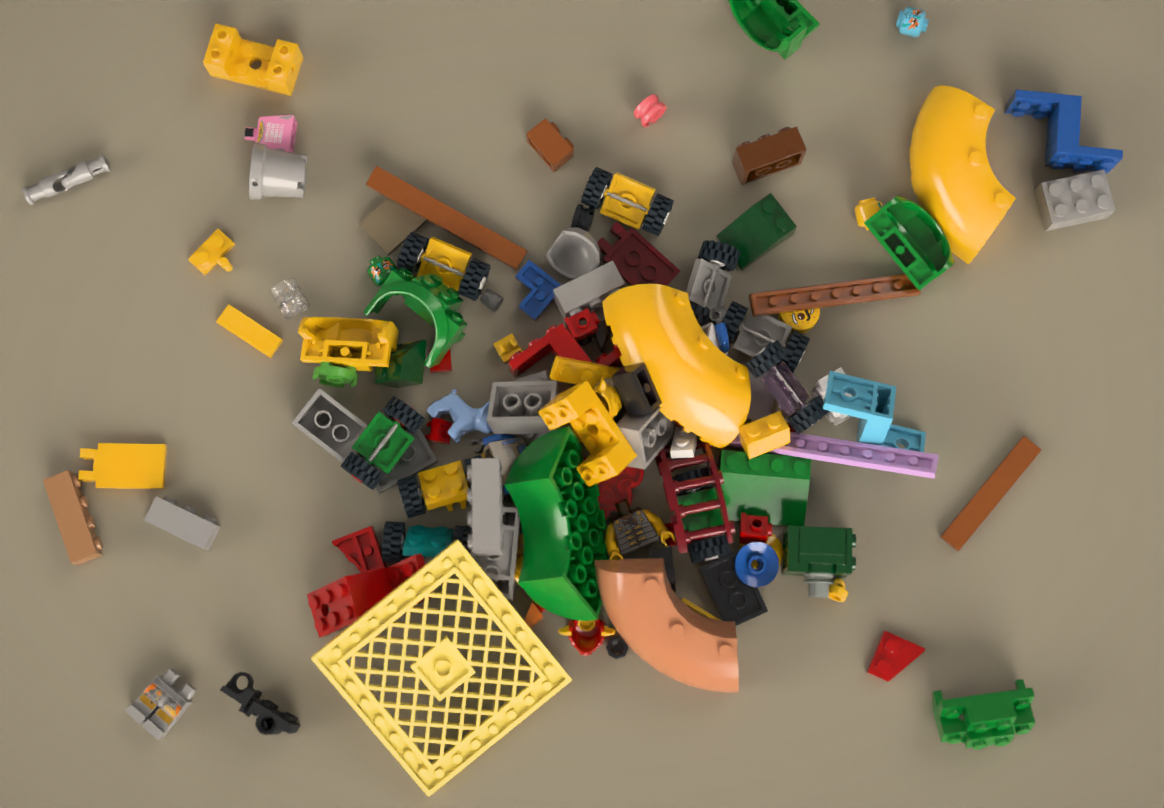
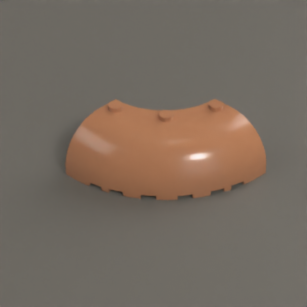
M663 558L595 560L596 581L607 615L626 644L642 660L669 678L692 687L716 692H739L735 622L703 617L687 606L671 588Z

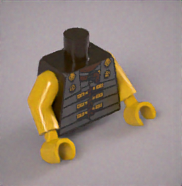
M627 499L615 503L619 515L610 519L611 524L607 526L605 536L610 560H622V556L659 541V536H661V541L665 547H668L665 542L666 538L671 537L675 542L673 533L668 531L660 517L648 509L642 510L640 507L631 509Z

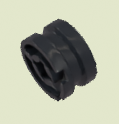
M578 204L571 227H578L590 232L595 208H584V205Z

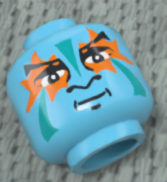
M906 7L904 11L900 10L896 27L899 28L901 34L918 37L921 31L926 32L929 19H925L926 13L924 10Z

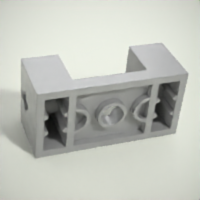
M503 507V556H498L497 558L475 556L473 551H471L470 555L508 601L514 602L515 569L521 521L517 508ZM467 589V595H472L471 592Z

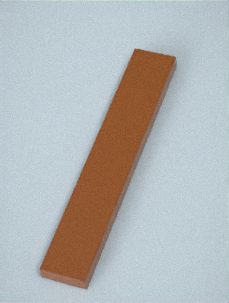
M1023 436L940 538L956 551H959L1041 452V449L1027 437Z

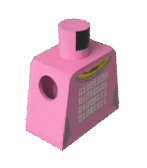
M294 115L260 117L257 128L246 127L245 140L265 144L271 149L293 153L297 121Z

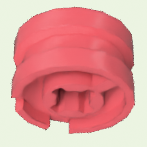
M652 94L637 106L633 115L637 119H641V124L644 127H649V122H656L664 114L667 106L663 102H659V97L656 94Z

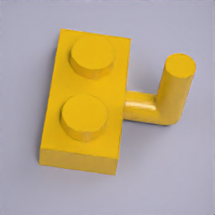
M217 229L188 260L204 275L217 263L224 270L230 272L233 269V265L224 256L235 244L222 231Z

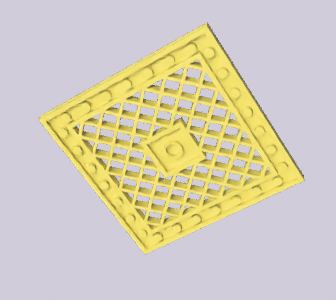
M458 539L311 656L312 661L428 797L572 681L568 673ZM455 573L458 578H452L450 576ZM447 582L459 583L458 594L446 593ZM443 583L442 593L432 592L436 587ZM463 584L472 595H462ZM424 598L423 607H413ZM428 598H441L440 609L427 608ZM445 598L457 599L456 610L444 609ZM461 600L473 601L472 612L460 611ZM478 602L487 613L476 612ZM406 612L405 622L395 621ZM410 612L423 613L422 623H410ZM427 613L439 614L438 625L426 624ZM443 614L455 615L454 626L442 625ZM459 616L471 617L470 628L458 627ZM476 617L488 618L486 629L475 628ZM492 619L501 630L491 629ZM392 626L404 627L403 638L391 637ZM388 627L387 637L377 636ZM408 628L421 629L420 640L408 639ZM425 629L437 630L436 641L424 640ZM441 631H453V640L451 641L447 635L440 640ZM458 632L470 633L468 644L456 643ZM474 633L486 634L485 645L473 644ZM490 635L502 636L501 646H490ZM506 636L516 648L505 647ZM370 641L369 651H358ZM373 641L386 642L385 653L372 652ZM390 642L403 643L402 653H389ZM406 644L419 645L418 656L405 655ZM423 645L433 646L422 655ZM457 648L468 649L467 660ZM472 649L484 650L483 661L471 660ZM488 651L500 652L499 662L487 661ZM504 652L516 653L515 664L503 663ZM520 654L530 665L519 664ZM355 656L368 657L367 668L354 667ZM349 657H351L350 665L346 662ZM372 657L384 658L383 669L371 668ZM388 659L401 660L400 670L387 669ZM405 660L414 661L410 664L414 671H404ZM472 666H482L481 677L472 676L476 673ZM486 667L498 668L497 678L485 677ZM502 668L514 669L513 679H502ZM519 669L530 670L529 681L517 680ZM356 672L366 673L365 683ZM534 672H536V673L539 675V676L536 677L535 679H534ZM370 673L383 674L382 684H369ZM386 675L399 676L398 686L385 685ZM403 676L415 677L414 687H402ZM419 678L429 689L418 688ZM468 681L480 682L479 693L467 692ZM464 682L463 691H453ZM484 683H495V694L483 693ZM500 685H512L511 695L499 694ZM517 685L525 686L516 694ZM371 690H381L380 701ZM384 692H397L396 702L383 701ZM401 692L413 693L412 703H400ZM417 693L430 694L429 705L416 704ZM435 696L439 702L446 697L445 706L433 705V697ZM450 696L462 697L461 707L449 706ZM466 697L478 698L477 708H465ZM482 699H494L493 710L481 709ZM499 700H507L506 703L498 708ZM385 707L395 708L394 717ZM399 708L412 709L411 719H399ZM415 710H428L427 721L414 720ZM432 711L444 712L443 722L431 721ZM448 712L460 713L459 723L447 722ZM464 713L476 714L475 724H464ZM481 715H490L480 723ZM400 724L410 725L409 735L400 726ZM414 725L426 726L425 736H413ZM430 727H441V738L429 737ZM446 728L458 729L457 739L445 738ZM463 729L471 730L464 737H462ZM415 742H424L423 752ZM428 743H440L439 753H427ZM444 744H453L444 752Z

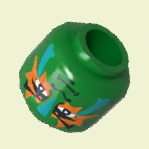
M378 255L369 261L370 266L367 269V274L376 287H381L390 273L398 268L390 257L385 256L381 258Z

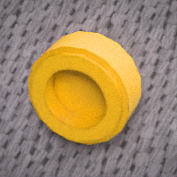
M835 578L834 584L829 585V598L834 601L844 602L848 591L845 590L844 581L841 578Z

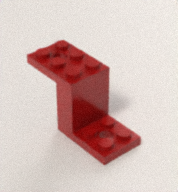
M563 323L559 326L556 324L551 326L545 332L546 335L541 339L537 337L528 344L529 348L523 352L517 351L510 357L511 361L508 362L510 372L515 378L549 353L554 358L560 356L593 363ZM615 345L613 347L614 351L610 354L604 353L595 360L596 364L619 367L623 364L620 359L622 354L618 346Z
M422 553L413 555L387 568L344 576L307 594L308 604L312 611L314 625L319 638L350 626L425 565ZM423 598L422 600H420V601H419L417 604H415L414 606L423 603V602H424V598Z

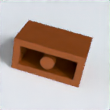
M545 118L526 133V141L550 169L555 172L574 157V146L568 138L564 139L559 134L560 130L554 122L550 123Z

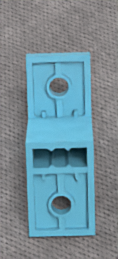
M834 371L829 372L823 409L860 418L856 442L924 452L926 432L891 424L896 386ZM844 393H849L853 397H848ZM897 444H902L905 448H900Z

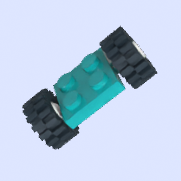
M386 521L382 537L383 562L398 563L403 560V556H413L422 553L423 557L434 558L457 539L471 554L470 548H468V534H472V528L470 526H455V529H448L443 526L430 528L423 525L409 526L405 538L404 522Z

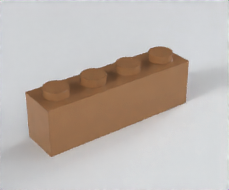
M67 470L44 479L43 483L71 564L80 565L103 556L101 551L103 543L101 538L96 536L94 530L96 523L93 516H89L87 510L89 502L86 496L81 493L80 487H82V482L78 479V474L75 475V473Z

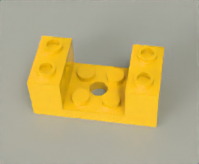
M215 23L203 64L211 76L292 96L304 57L298 44L277 39L275 47L248 41L241 39L236 28ZM257 60L262 62L260 68H251L252 62Z
M587 380L559 393L538 411L550 431L570 422L585 447L591 453L576 468L588 487L618 475L637 457V454Z

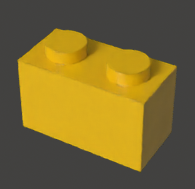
M780 411L738 427L740 443L749 459L791 443L789 426Z

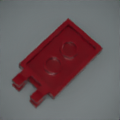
M617 221L609 231L618 238L612 246L603 237L597 242L600 252L606 255L603 261L606 264L613 261L621 277L630 286L638 284L668 286L680 272L673 263L635 229L631 228L627 232Z

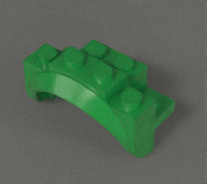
M900 194L864 222L919 291L955 263L949 241L939 224L925 209L915 202L902 197Z
M1019 679L1015 680L1017 690L951 699H943L941 690L933 691V712L941 743L956 744L962 742L965 744V748L973 747L974 750H979L995 744L998 747L1006 746L1012 741L1015 732L1017 735L1029 733L1035 724L1031 703L1035 697L1033 688H1026L1024 680ZM962 714L964 721L960 720L957 717H959Z

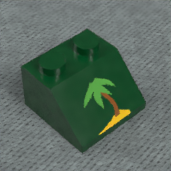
M427 340L398 344L396 352L391 351L389 367H376L375 383L394 388L423 384Z

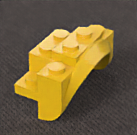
M303 317L298 333L303 337L300 360L307 363L327 361L334 363V366L342 368L343 366H353L356 368V371H372V366L389 367L391 351L396 352L399 330L392 321Z

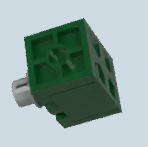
M787 526L783 530L782 575H804L806 577L804 584H809L808 597L829 598V585L834 584L831 578H845L852 574V570L855 571L856 557H852V548L856 547V534H853V528Z

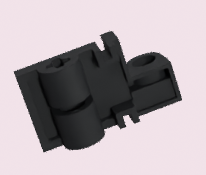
M246 672L236 673L220 689V691L242 704L238 711L243 712L248 717L251 714L257 717L255 722L256 729L263 735H275L283 731L288 734L296 733L301 726L296 722L297 717L289 712L278 711L277 708L279 706L268 699H262L261 701L259 698L263 692L253 689V678ZM240 676H245L248 679V686L241 690L237 687L236 682ZM270 719H274V727L272 728V724L269 722Z

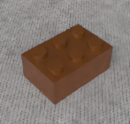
M797 126L791 129L790 127L780 129L777 134L771 136L770 134H765L752 143L746 141L739 144L738 148L735 149L732 164L741 185L800 165L807 149Z

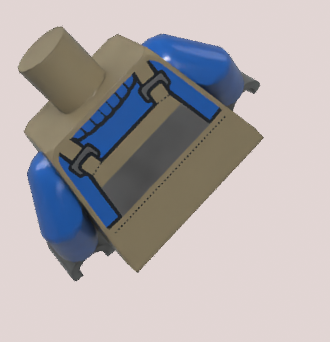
M493 434L483 438V441L473 439L471 445L480 444L477 450H473L474 453L481 454L484 451L486 458H499L501 461L502 497L504 502L506 495H510L504 486L513 463L527 446L522 437L515 438L510 434Z

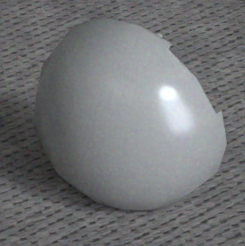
M566 227L555 240L546 256L551 266L558 273L568 278L576 279L598 268L600 248L596 239L588 231L578 227Z

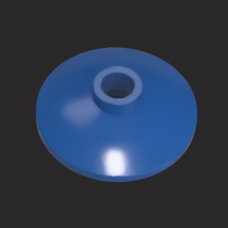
M751 542L744 545L738 551L734 566L738 578L744 584L751 587H763L771 583L776 577L779 570V560L776 552L769 545L762 542ZM753 560H756L758 562V566L756 568H752L751 566Z

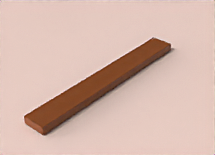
M378 166L375 167L366 182L367 187L516 271L527 253V250Z
M906 274L751 293L748 297L752 315L756 317L917 296L921 293V290L919 291Z

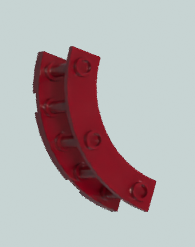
M697 440L695 450L702 449L704 454L672 461L667 459L671 455V446L667 447L665 445L655 457L660 476L662 475L666 501L669 503L670 511H674V515L670 516L679 554L688 552L687 544L691 543L692 540L724 534L728 543H733L732 534H735L733 520L729 521L721 484H724L722 471H717L711 451L713 446L701 440ZM702 463L708 464L711 474L680 482L672 480L671 472H674V469ZM714 484L717 499L683 506V504L678 505L676 494L679 491ZM720 509L723 525L690 532L684 530L682 518H685V515Z

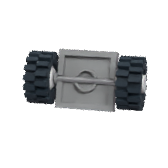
M714 240L703 241L686 290L692 311L700 327L711 322L716 325V322L710 319L709 313L715 308L716 314L719 315L718 308L724 305L732 275L727 272L736 269L740 256V251L734 249L735 247L728 246L726 243L722 244L719 241L715 242Z
M732 301L725 316L722 318V322L726 324L730 344L737 331H740L733 348L754 357L763 348L778 340L788 355L778 362L777 367L793 374L805 353L810 338L794 331L786 346L785 341L792 329L791 326L769 315L753 317L752 311L744 324L742 321L749 308Z

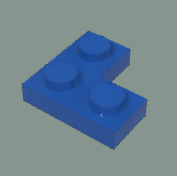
M528 260L515 276L518 281L531 290L518 307L536 321L554 300L553 289L561 286V284Z

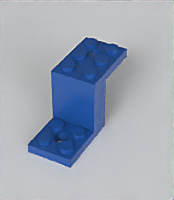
M1016 89L1005 105V113L1015 117L1028 115L1036 119L1048 117L1045 166H1049L1054 170L1069 168L1075 172L1105 170L1106 174L1123 159V150L1079 146L1082 96Z

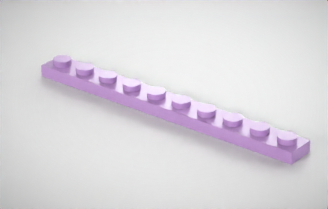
M790 432L791 443L769 451L770 453L934 479L939 459L938 454L802 433L797 434L795 432ZM739 434L727 446L743 448L740 443Z

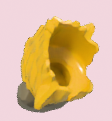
M612 378L601 379L594 386L593 390L613 419L622 407L621 398L615 389L616 386Z

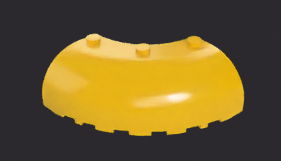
M940 85L930 91L919 111L913 128L909 150L911 182L914 193H916L919 201V206L925 209L939 224L949 241L951 251L969 265L998 226L1016 197L1010 194L997 180L989 165L986 154V132L995 109L966 91L952 86Z
M638 284L622 288L603 300L606 324L611 327L613 333L611 339L613 345H617L622 354L620 359L623 365L645 363L662 401L659 405V411L669 420L673 421L675 419L683 426L682 430L687 433L693 432L700 436L699 440L721 449L730 444L739 434L738 427L744 425L751 403L749 371L747 366L725 355L707 337L694 316L688 293L660 284Z

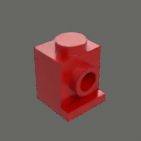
M588 308L569 318H564V324L576 342L598 332L597 324L600 323L596 313L594 311L590 313ZM586 320V325L581 326L579 324V321Z
M741 512L739 543L762 542L766 544L767 537H772V523H768V517L746 515V513Z

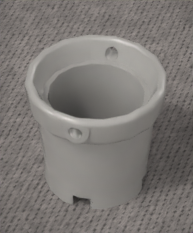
M254 143L249 173L250 199L262 200L264 197L304 198L307 155L271 149L265 144Z

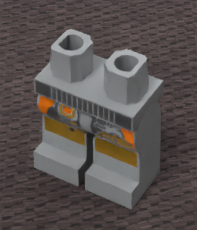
M168 669L162 676H156L138 699L125 710L135 721L143 724L142 727L157 740L165 738L186 709L193 703L190 699L197 690L188 682H185L180 689L176 688L174 684L181 676L174 669Z

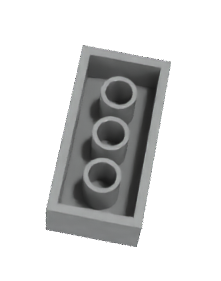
M499 458L471 459V465H467V477L469 482H472V488H468L467 491L468 502L472 505V511H468V525L472 528V534H468V548H470V551H473L475 556H503L502 464Z

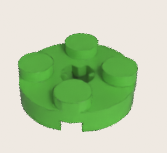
M323 361L320 366L314 368L312 379L315 381L319 378L320 384L330 387L344 388V384L349 383L350 387H355L358 374L353 366H343L342 368L334 366V363Z

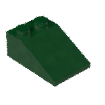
M772 193L752 205L717 234L716 237L722 244L726 243L728 246L735 247L734 249L740 251L737 265L743 270L795 233L797 226Z

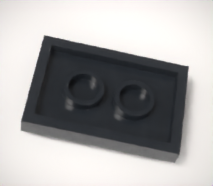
M739 550L698 568L722 621L735 622V626L768 612L758 588L744 584L736 574L734 563Z

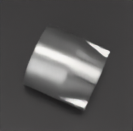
M488 288L480 300L488 309L496 312L502 305L504 298Z

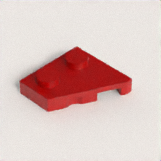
M373 526L332 541V544L361 573L387 568L386 563L383 562L382 551Z
M883 631L866 673L889 682L925 651V648L890 632Z

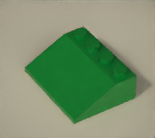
M721 450L718 471H722L724 484H721L729 521L740 522L742 512L752 516H767L768 523H772V525H805L811 459L775 454H762L749 459L746 452Z

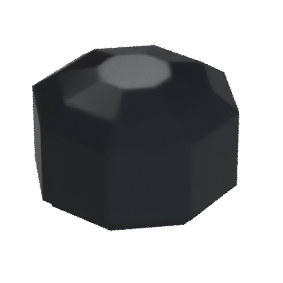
M619 636L611 638L606 646L608 655L615 659L625 657L629 649L623 638Z

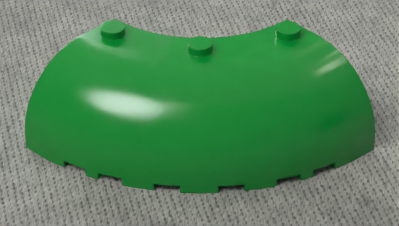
M565 427L550 431L529 444L513 463L504 486L516 505L522 525L524 555L518 583L530 598L545 610L567 619L591 621L598 619L602 606L594 562L595 560H608V551L603 537V530H606L604 509L600 510L597 497L601 496L598 484L596 483L588 487L576 469L584 461L581 453L583 448L571 428Z

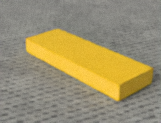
M229 304L216 321L219 325L270 359L283 342L281 338Z

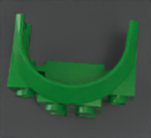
M728 0L731 11L745 34L760 47L768 51L778 52L784 60L795 53L801 47L803 40L816 30L820 24L797 0Z
M406 269L393 270L363 312L366 316L374 312L379 314L393 295H402L405 299L404 303L436 330L434 346L424 363L429 368L436 366L441 362L451 346L462 341L466 335L462 331L467 326V323L463 320V316L456 312L464 300L459 297L460 294L455 289L448 288L442 283L443 279L434 273L413 278V274Z

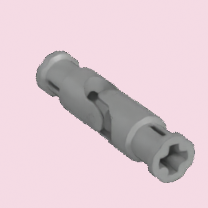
M101 153L98 158L88 162H80L68 170H62L39 180V183L28 188L24 186L22 187V192L27 202L33 205L34 201L44 197H52L72 188L74 185L93 179L97 174L104 171L110 172L111 168L106 157ZM60 178L62 185H56L54 182Z

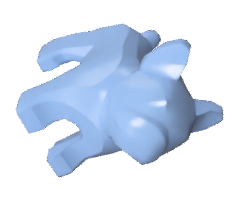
M453 389L449 395L434 401L427 409L428 414L432 418H440L443 414L451 415L454 424L447 433L457 444L461 441L462 435L474 431H481L486 434L493 433L487 423L490 401L481 408H471L456 394L457 390Z

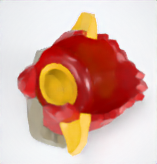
M599 614L597 620L591 621L568 619L565 627L558 629V633L568 635L571 645L577 648L580 655L584 654L586 657L603 644L605 636L614 635L615 629L609 628L603 614Z

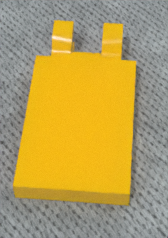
M98 443V450L80 448V458L94 460L93 471L79 470L78 479L83 482H96V488L164 489L167 445Z

